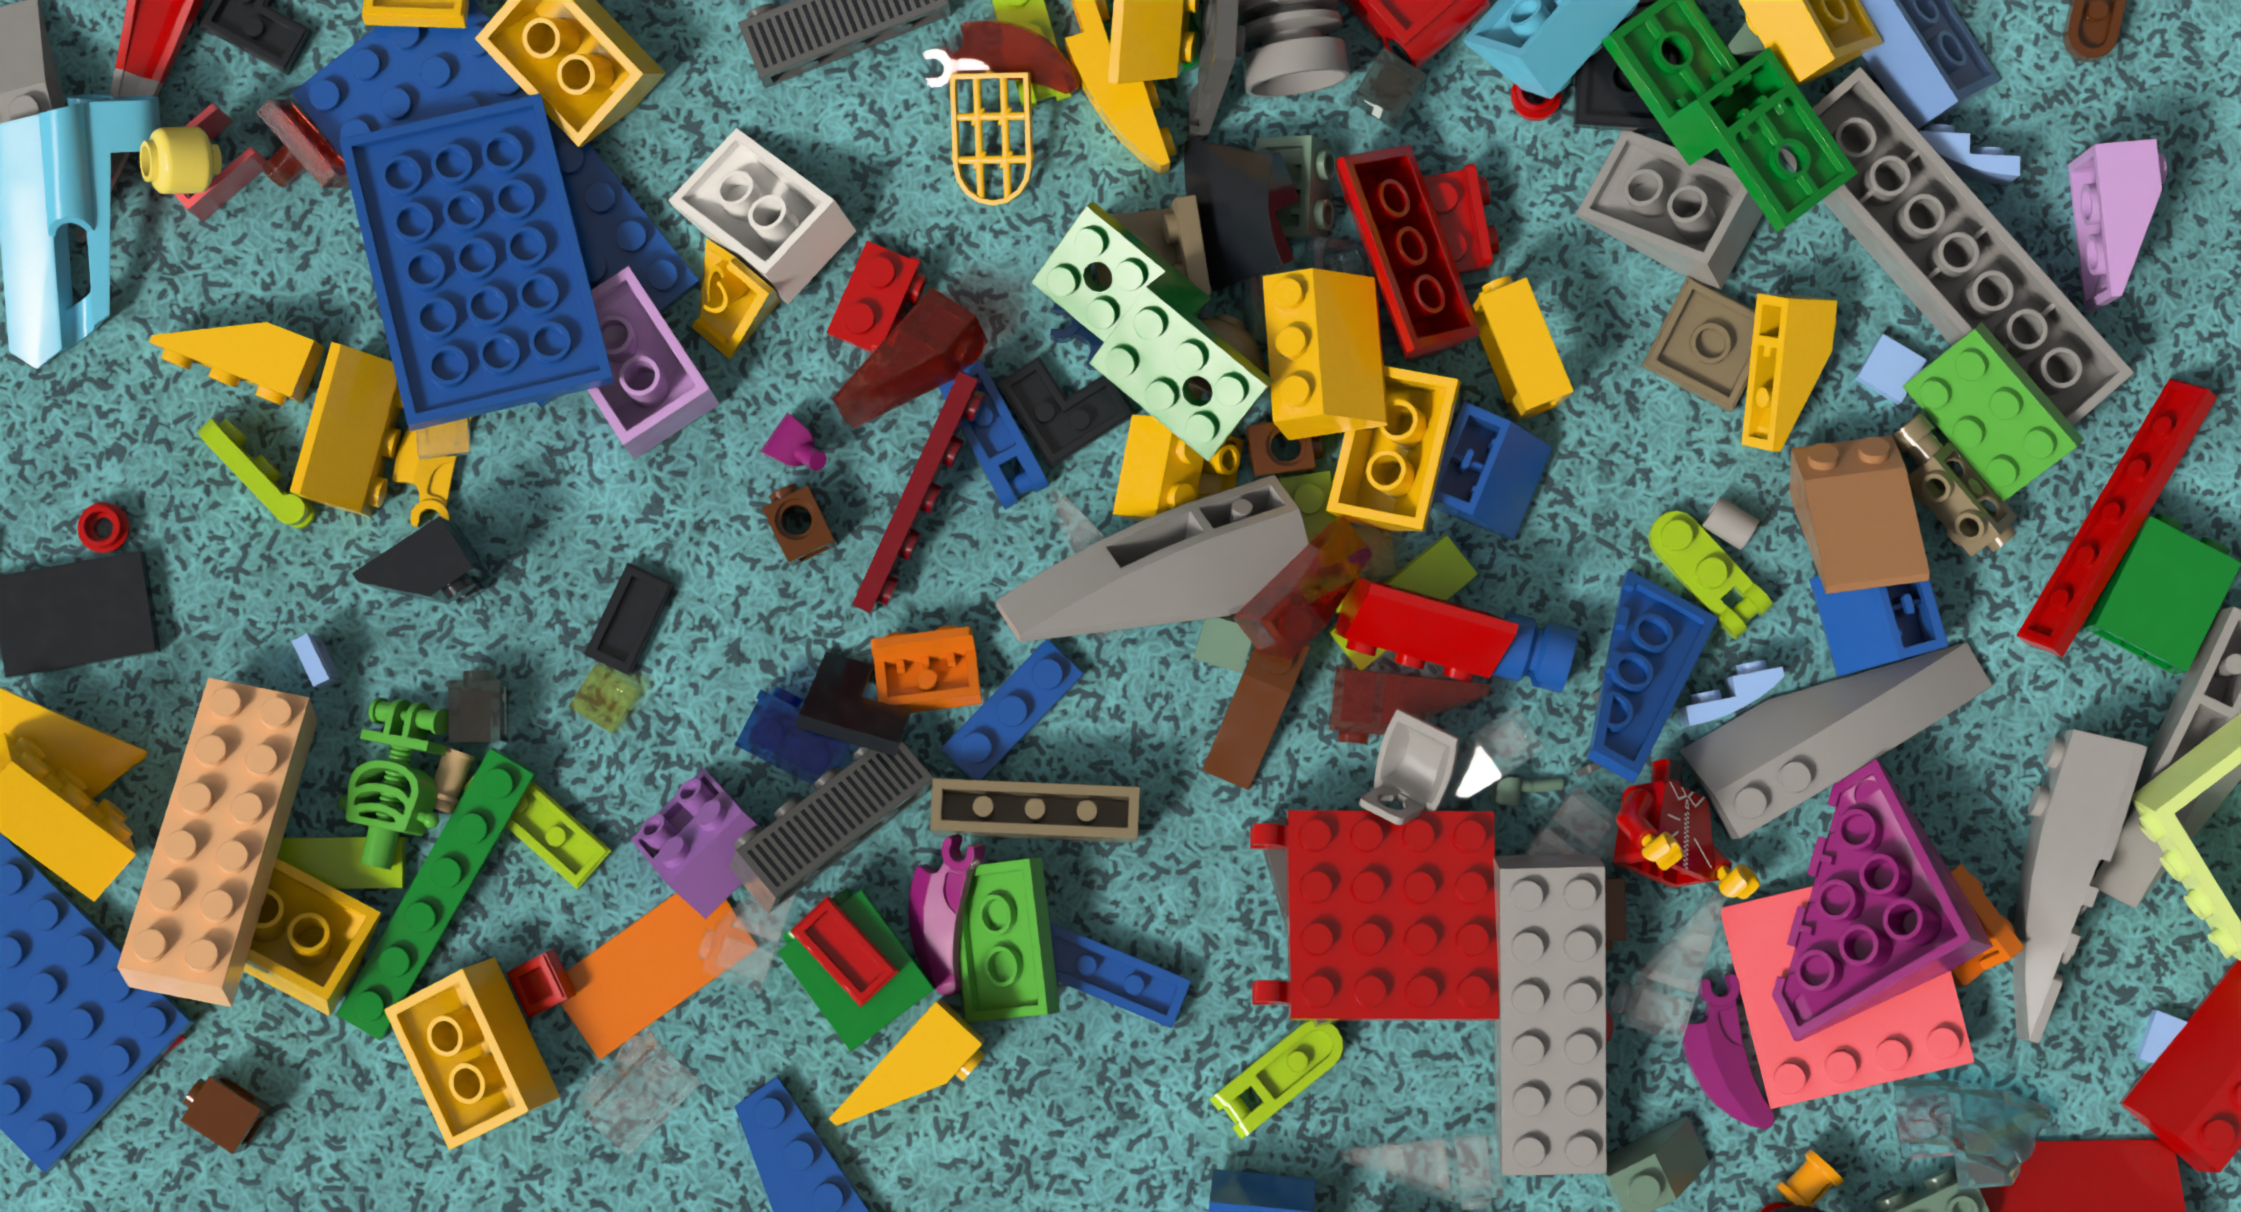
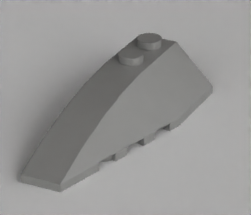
M1965 642L1765 700L1678 752L1729 839H1741L1908 740L1993 685L1968 643Z
M2071 729L2061 731L2059 738L2053 737L2046 748L2043 765L2049 767L2044 785H2038L2034 789L2028 805V814L2034 817L2030 826L2019 877L2014 922L2015 935L2025 947L2013 957V992L2018 1039L2040 1043L2063 984V976L2056 973L2059 963L2067 964L2071 956H2074L2081 938L2079 928L2074 924L2078 915H2082L2087 907L2092 908L2099 888L2094 886L2093 876L2101 860L2111 861L2148 748L2146 746Z

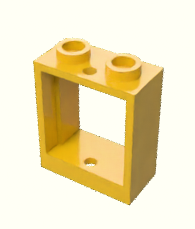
M1508 275L1482 286L1483 292L1476 295L1477 300L1472 306V311L1481 332L1478 336L1514 423L1562 405L1574 390L1527 277L1513 282L1511 276Z

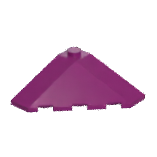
M1877 759L1835 783L1827 804L1836 807L1827 838L1821 836L1817 838L1807 872L1808 875L1816 877L1807 908L1797 907L1787 945L1795 947L1787 978L1777 976L1772 997L1794 1041L1799 1042L1943 975L1993 947L1968 898L1881 761Z

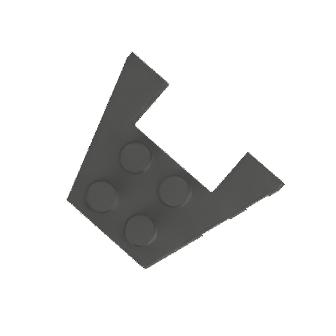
M1202 0L1198 83L1189 94L1187 139H1192L1196 136H1202L1204 140L1208 139L1235 63V57H1242L1245 26L1237 25L1238 6H1245L1246 0Z

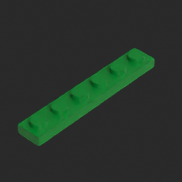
M495 747L489 749L339 1008L337 1016L379 1041L386 1037L392 1026L384 1009L409 997L537 777V772Z

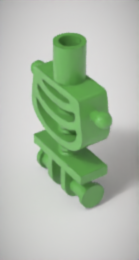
M377 697L371 702L368 714L373 723L382 724L385 722L383 733L362 729L360 739L390 745L393 748L388 756L390 760H373L358 766L350 776L348 794L341 796L337 801V805L340 810L346 811V820L348 822L369 826L360 864L391 870L399 832L423 836L426 828L432 829L439 824V816L433 813L438 793L436 783L426 772L410 766L409 762H411L410 757L413 756L411 752L414 750L446 755L447 746L427 741L429 730L435 735L445 734L450 726V714L446 709L442 708L431 710L428 704L422 702L411 704L408 700L396 699L391 703L385 698ZM384 776L386 780L383 781V784L377 783ZM407 780L410 783L411 790L404 789L406 787L404 783ZM378 798L381 800L378 803H374ZM403 803L405 809L401 808L399 804Z

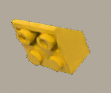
M1132 415L1113 515L1141 522L1183 504L1235 488L1244 440L1230 436L1217 454L1208 462L1155 417Z

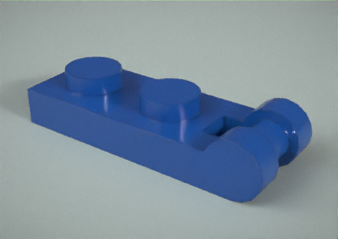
M980 360L961 370L982 379L979 391L985 393L984 401L974 421L972 422L965 418L961 430L1003 508L1006 510L1018 503L1017 497L1032 489L1037 493L1050 485L985 365ZM958 373L937 383L945 401ZM1017 458L1024 471L1006 480L1000 467Z

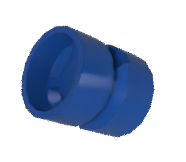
M1506 612L1504 618L1519 624L1516 636L1491 676L1519 682L1525 676H1528L1532 686L1562 693L1575 653L1577 629L1551 622L1541 629L1538 628L1535 618Z

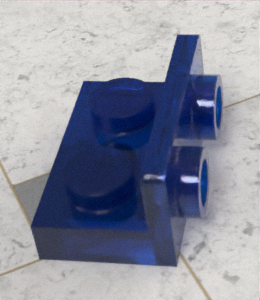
M778 686L775 687L772 695L760 689L756 697L758 701L735 743L736 746L811 785H814L831 768L835 766L840 768L852 744L796 728L800 712L799 708L803 699Z

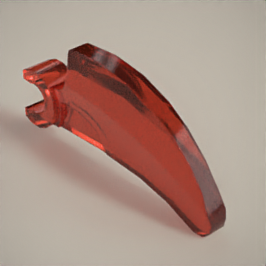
M992 19L965 21L961 24L963 42L960 50L952 52L950 49L942 46L934 47L924 52V59L936 58L944 65L943 75H933L926 78V85L931 87H941L949 83L950 74L985 73L986 71H994L995 73L1031 72V83L1044 85L1064 94L1073 93L1079 87L1080 81L1076 71L1057 47L1035 31L1012 22ZM1008 78V80L1023 81V78Z

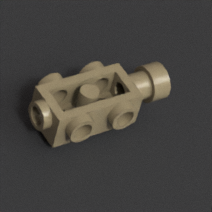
M1922 412L1918 413L1893 434L1899 451L1902 454L1907 451L1918 464L1908 475L1909 484L1912 487L1915 498L1923 506L1931 509L1945 526L1949 538L1956 545L1963 547L1971 557L1985 546H1988L1992 552L1996 551L2017 533L2011 526L2017 516L2008 506V499L2003 502L1950 441L1942 445L1931 432L1934 426ZM1951 461L1958 462L1963 468V473L1956 472L1951 466ZM1984 500L1993 502L1997 512L1988 510L1984 505Z

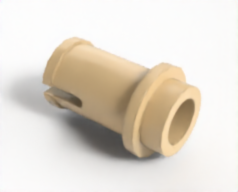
M447 748L446 755L441 756L433 778L438 792L434 809L448 814L453 813L460 801L459 797L471 763L474 761V756Z

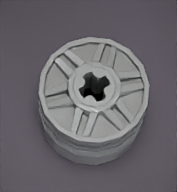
M1246 0L1245 6H1238L1237 23L1245 26V45L1258 46V48L1244 54L1241 58L1245 92L1254 97H1281L1320 91L1346 81L1351 75L1346 42L1341 38L1324 36L1340 28L1343 23L1342 15L1334 11L1340 3L1339 0Z

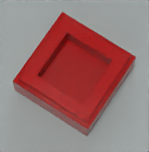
M555 949L549 950L506 972L528 1019L576 995Z

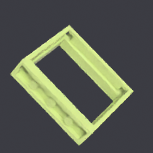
M2239 713L2132 795L2131 801L2141 816L2139 817L2141 824L2138 825L2139 828L2151 841L2157 842L2164 853L2160 856L2163 867L2175 880L2181 881L2188 891L2184 895L2186 904L2198 918L2205 920L2212 930L2207 935L2209 941L2219 947L2226 959L2233 956L2241 961V921L2175 815L2181 808L2241 764V713Z

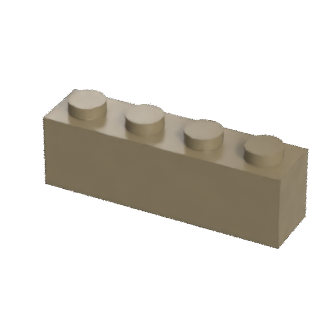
M933 778L930 831L933 835L952 836L958 834L975 837L1137 843L1140 787Z

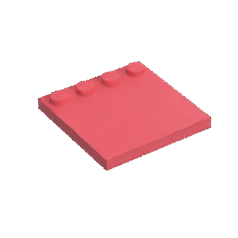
M1813 885L1719 907L1736 977L1739 980L1740 993L1770 1109L1975 1062L1951 971L1799 1042L1794 1041L1772 997L1777 976L1787 978L1795 950L1794 946L1787 945L1797 907L1807 908Z

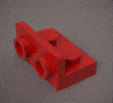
M1472 163L1464 165L1463 169L1459 171L1423 177L1459 275L1488 270L1493 263L1492 255L1499 254V241L1495 225L1486 224L1483 206L1490 205V193L1486 176H1478L1476 165Z
M866 241L826 333L831 337L880 358H884L888 347L896 350L907 327V322L901 320L907 303L909 301L917 304L927 282L928 276L921 274L923 269L921 259L914 256L907 258L870 241Z

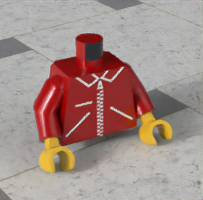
M1671 759L1653 761L1651 783L1630 786L1623 792L1621 808L1616 816L1618 831L1614 851V864L1671 888L1721 880L1718 883V887L1724 896L1730 898L1738 896V898L1747 899L1760 887V880L1749 867L1743 864H1738L1731 871V861L1714 846L1711 832L1710 807L1706 797L1682 787L1683 765L1680 761Z

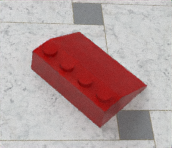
M2161 1139L1966 1142L1967 1174L1974 1177L1990 1212H2186L2176 1152Z

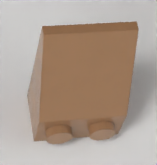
M1893 435L1867 437L1834 443H1818L1811 446L1791 448L1790 499L1826 594L1929 581L1930 571L1907 470Z

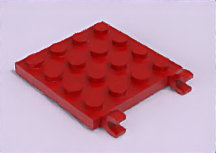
M1288 810L1286 812V826L1271 823L1253 824V828H1250V849H1286L1288 982L1255 980V983H1252V1005H1289V1020L1496 1021L1499 1019L1493 856H1495L1494 811H1421L1420 815L1404 825H1396L1370 811Z

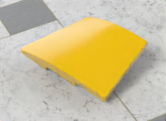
M0 687V736L5 732L15 741H18L21 737L30 740L46 755L43 762L58 773L62 768H66L75 774L87 786L84 793L92 799L98 797L112 786L111 784L134 765L142 762L149 753V751L115 735L100 731L57 710L48 709Z

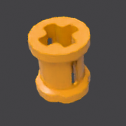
M1811 1149L1805 1154L1806 1161L1786 1182L1780 1181L1775 1186L1795 1207L1798 1205L1813 1207L1833 1185L1840 1187L1844 1182L1843 1178Z

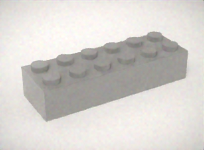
M1597 854L1493 856L1499 984V1019L1494 1021L1495 1148L1498 1166L1502 1176L1607 1173L1605 865Z

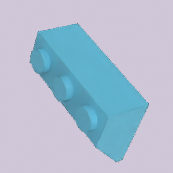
M1498 0L1464 37L1463 41L1470 49L1522 90L1552 99L1558 92L1568 86L1572 76L1583 63L1602 48L1603 43L1601 41L1623 19L1635 11L1640 0Z

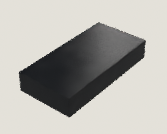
M627 563L584 655L632 677L675 584Z

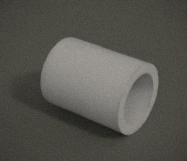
M1719 496L1701 526L1741 550L1754 533L1759 519Z

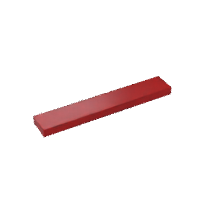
M2169 378L2016 636L2021 641L2060 657L2065 655L2216 401L2217 397L2208 388Z

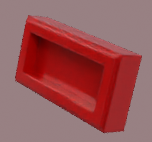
M829 895L790 931L860 1007L867 1003L899 972L897 967Z

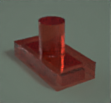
M269 98L256 112L284 144L262 166L265 174L275 184L285 188L304 168L324 188H343L349 182L344 160L292 101Z

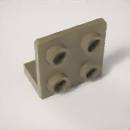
M1196 195L1175 197L1169 208L1111 215L1209 297L1211 296ZM1094 262L1097 284L1106 287L1110 286L1112 283L1110 269L1101 262Z

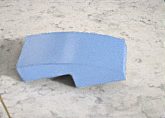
M1947 124L1924 126V131H1919L1925 140L1960 177L1990 184L2009 185L2020 176L2021 156L2005 155V149L2000 147L1975 148L1974 153L1971 154L1970 133H1955V127Z
M1766 660L1736 665L1737 675L1724 679L1728 698L1722 699L1720 689L1690 695L1691 705L1678 708L1682 728L1726 716L1757 700L1784 677L1783 666L1768 669Z

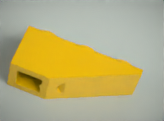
M268 322L151 335L149 340L150 343L164 350L161 359L187 370L191 369L194 361L211 368L208 375L209 378L234 388L238 387L240 380L258 386L255 393L256 396L283 407L287 398L299 403L303 402L325 348L312 339Z

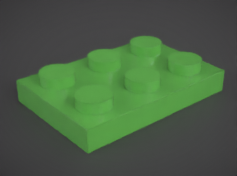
M1982 322L1902 386L2003 502L2078 447L2084 440Z
M1042 857L982 864L975 867L964 906L959 942V967L966 1022L1047 1015L1060 1012Z

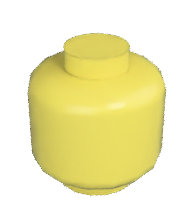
M200 127L158 128L152 132L149 141H143L141 144L140 168L143 179L146 182H151L160 194H194L205 192L212 182L213 175H219L221 172L222 157L220 148L217 144H211L207 133Z

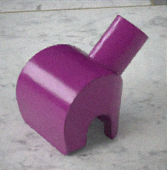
M788 412L759 451L761 454L782 463L788 468H799L806 465L810 469L818 471L825 466L827 460L825 453L815 448V442L810 432Z

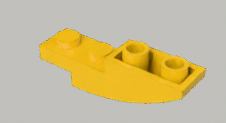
M1070 0L1081 33L1065 38V49L1075 75L1088 100L1117 139L1140 161L1159 175L1170 172L1169 157L1175 156L1176 150L1168 127L1160 129L1158 127L1153 110L1159 109L1161 106L1153 81L1124 84L1107 83L1111 40H1108L1102 23L1110 20L1105 0Z

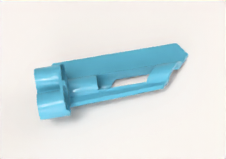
M109 94L73 95L67 97L68 106L0 124V244L9 352L36 369L42 368L58 354L71 349L99 328L104 320L110 317L111 153L140 152L142 142L149 141L152 132L155 129L161 128L158 96L114 97V95ZM67 223L80 225L87 231L91 288L90 293L75 305L73 304Z

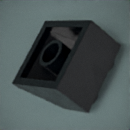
M441 516L352 573L357 582L377 590L450 604L455 600L458 605L465 604L484 591L481 583L491 577L459 526Z

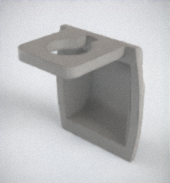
M1398 708L1386 729L1380 746L1375 770V789L1362 795L1359 805L1396 825H1404L1420 815L1421 811H1437L1454 772L1459 737ZM1397 800L1403 803V809L1396 810L1386 807L1380 801L1394 802Z

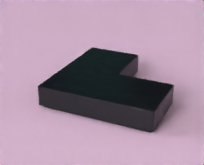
M211 0L198 23V26L204 31L288 76L313 33L304 25L270 8L274 0Z
M1039 356L996 383L1050 469L1055 468L1129 421L1132 415H1136L1121 389L1104 375L1066 398Z
M825 652L799 712L796 728L896 756L909 724L911 710L865 698L875 665Z

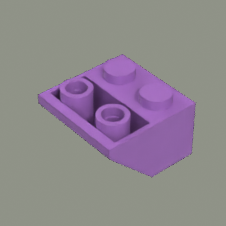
M703 768L694 778L687 780L679 788L677 794L656 815L651 816L644 822L640 831L631 841L668 886L706 919L742 884L729 868L733 855L737 850L733 846L734 843L752 827L758 825L761 830H764V828Z

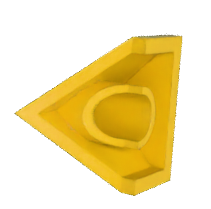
M706 238L699 318L695 320L692 328L728 359H731L781 300L770 285L738 258Z

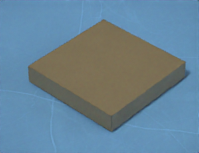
M1687 276L1640 367L1731 413L1748 383L1755 310Z

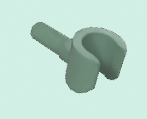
M1499 777L1493 782L1490 802L1519 807L1521 792L1535 793L1563 790L1564 782L1562 777L1537 780Z

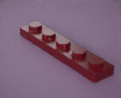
M964 371L958 372L852 603L853 606L872 613L877 611L880 604L886 607L890 604L900 582V579L893 576L900 559L910 560L921 537V533L914 530L922 512L931 514L942 492L943 487L936 484L944 465L950 468L953 467L962 449L964 440L958 438L957 435L965 418L973 422L984 401L985 393L979 391L982 379Z

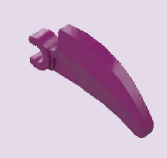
M958 834L948 836L943 841L941 852L944 863L939 870L928 864L916 867L910 887L908 906L910 935L917 958L936 990L946 997L958 994L962 986L959 967V942L963 911L975 867L981 864L985 856V845L977 843L968 846L966 857L964 858L960 851L963 836Z
M1725 974L1726 990L1721 996H1715L1711 990L1710 980L1708 978L1698 979V995L1706 1002L1704 1017L1696 1023L1680 1024L1683 1052L1690 1071L1703 1093L1727 1115L1746 1125L1760 1129L1770 1128L1775 1122L1774 1114L1762 1097L1755 1082L1742 1041L1736 1007V998L1740 990L1739 980L1735 974Z

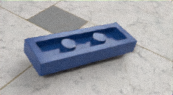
M1046 639L940 749L972 780H983L1084 674Z
M1050 922L1057 982L1169 1028L1173 1027L1191 980Z

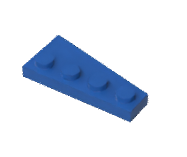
M1627 570L1620 588L1587 759L1634 783L1653 749L1718 617L1630 570Z
M779 1076L735 1105L773 1212H871Z

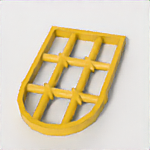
M986 71L985 73L950 74L953 151L951 159L956 181L964 193L978 203L994 206L1011 202L1021 195L1029 184L1035 159L1032 131L1031 72L995 73L994 71ZM1000 78L1001 112H985V108H982L981 79ZM1008 78H1023L1024 112H1011L1012 107H1009ZM957 79H973L974 113H959ZM999 120L998 125H1001L1002 156H986L987 152L983 151L982 121ZM1009 120H1025L1026 155H1013V150L1010 151ZM959 121H972L971 125L975 127L976 156H960ZM1011 163H1026L1024 179L1018 189L1012 193ZM961 164H973V169H976L977 193L972 191L966 183ZM984 164H1000V169L1003 168L1004 198L997 200L985 198Z

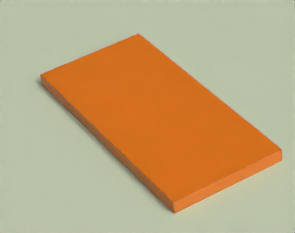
M675 893L568 969L566 974L576 995L560 1004L598 1059L601 1060L760 946L727 899L705 919L681 896Z

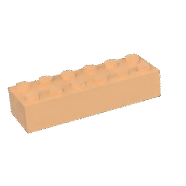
M208 678L117 968L129 987L222 1006H233L318 719L309 697Z

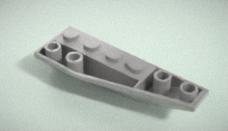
M1272 475L1183 504L1106 537L1047 568L996 600V607L1019 642L1230 616L1318 585L1319 578L1300 509L1276 476Z
M2233 606L2218 610L2188 672L2184 675L2142 765L2133 794L2241 713L2240 609ZM2241 764L2175 813L2190 840L2193 839L2241 780ZM2130 801L2111 861L2101 860L2093 877L2095 881L2094 886L2099 888V892L2132 908H2136L2166 872V869L2160 861V856L2164 854L2157 842L2151 841L2138 826L2141 824L2139 820L2141 816L2132 801Z

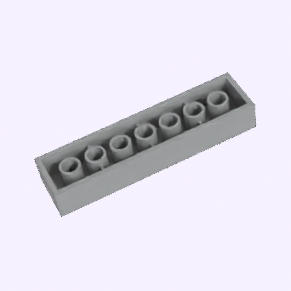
M1861 67L1855 70L1812 108L1858 172V174L1822 201L1951 346L1982 322L2072 426L2078 423L2134 373ZM1780 149L1779 153L1796 171L1797 163L1793 154L1788 150Z

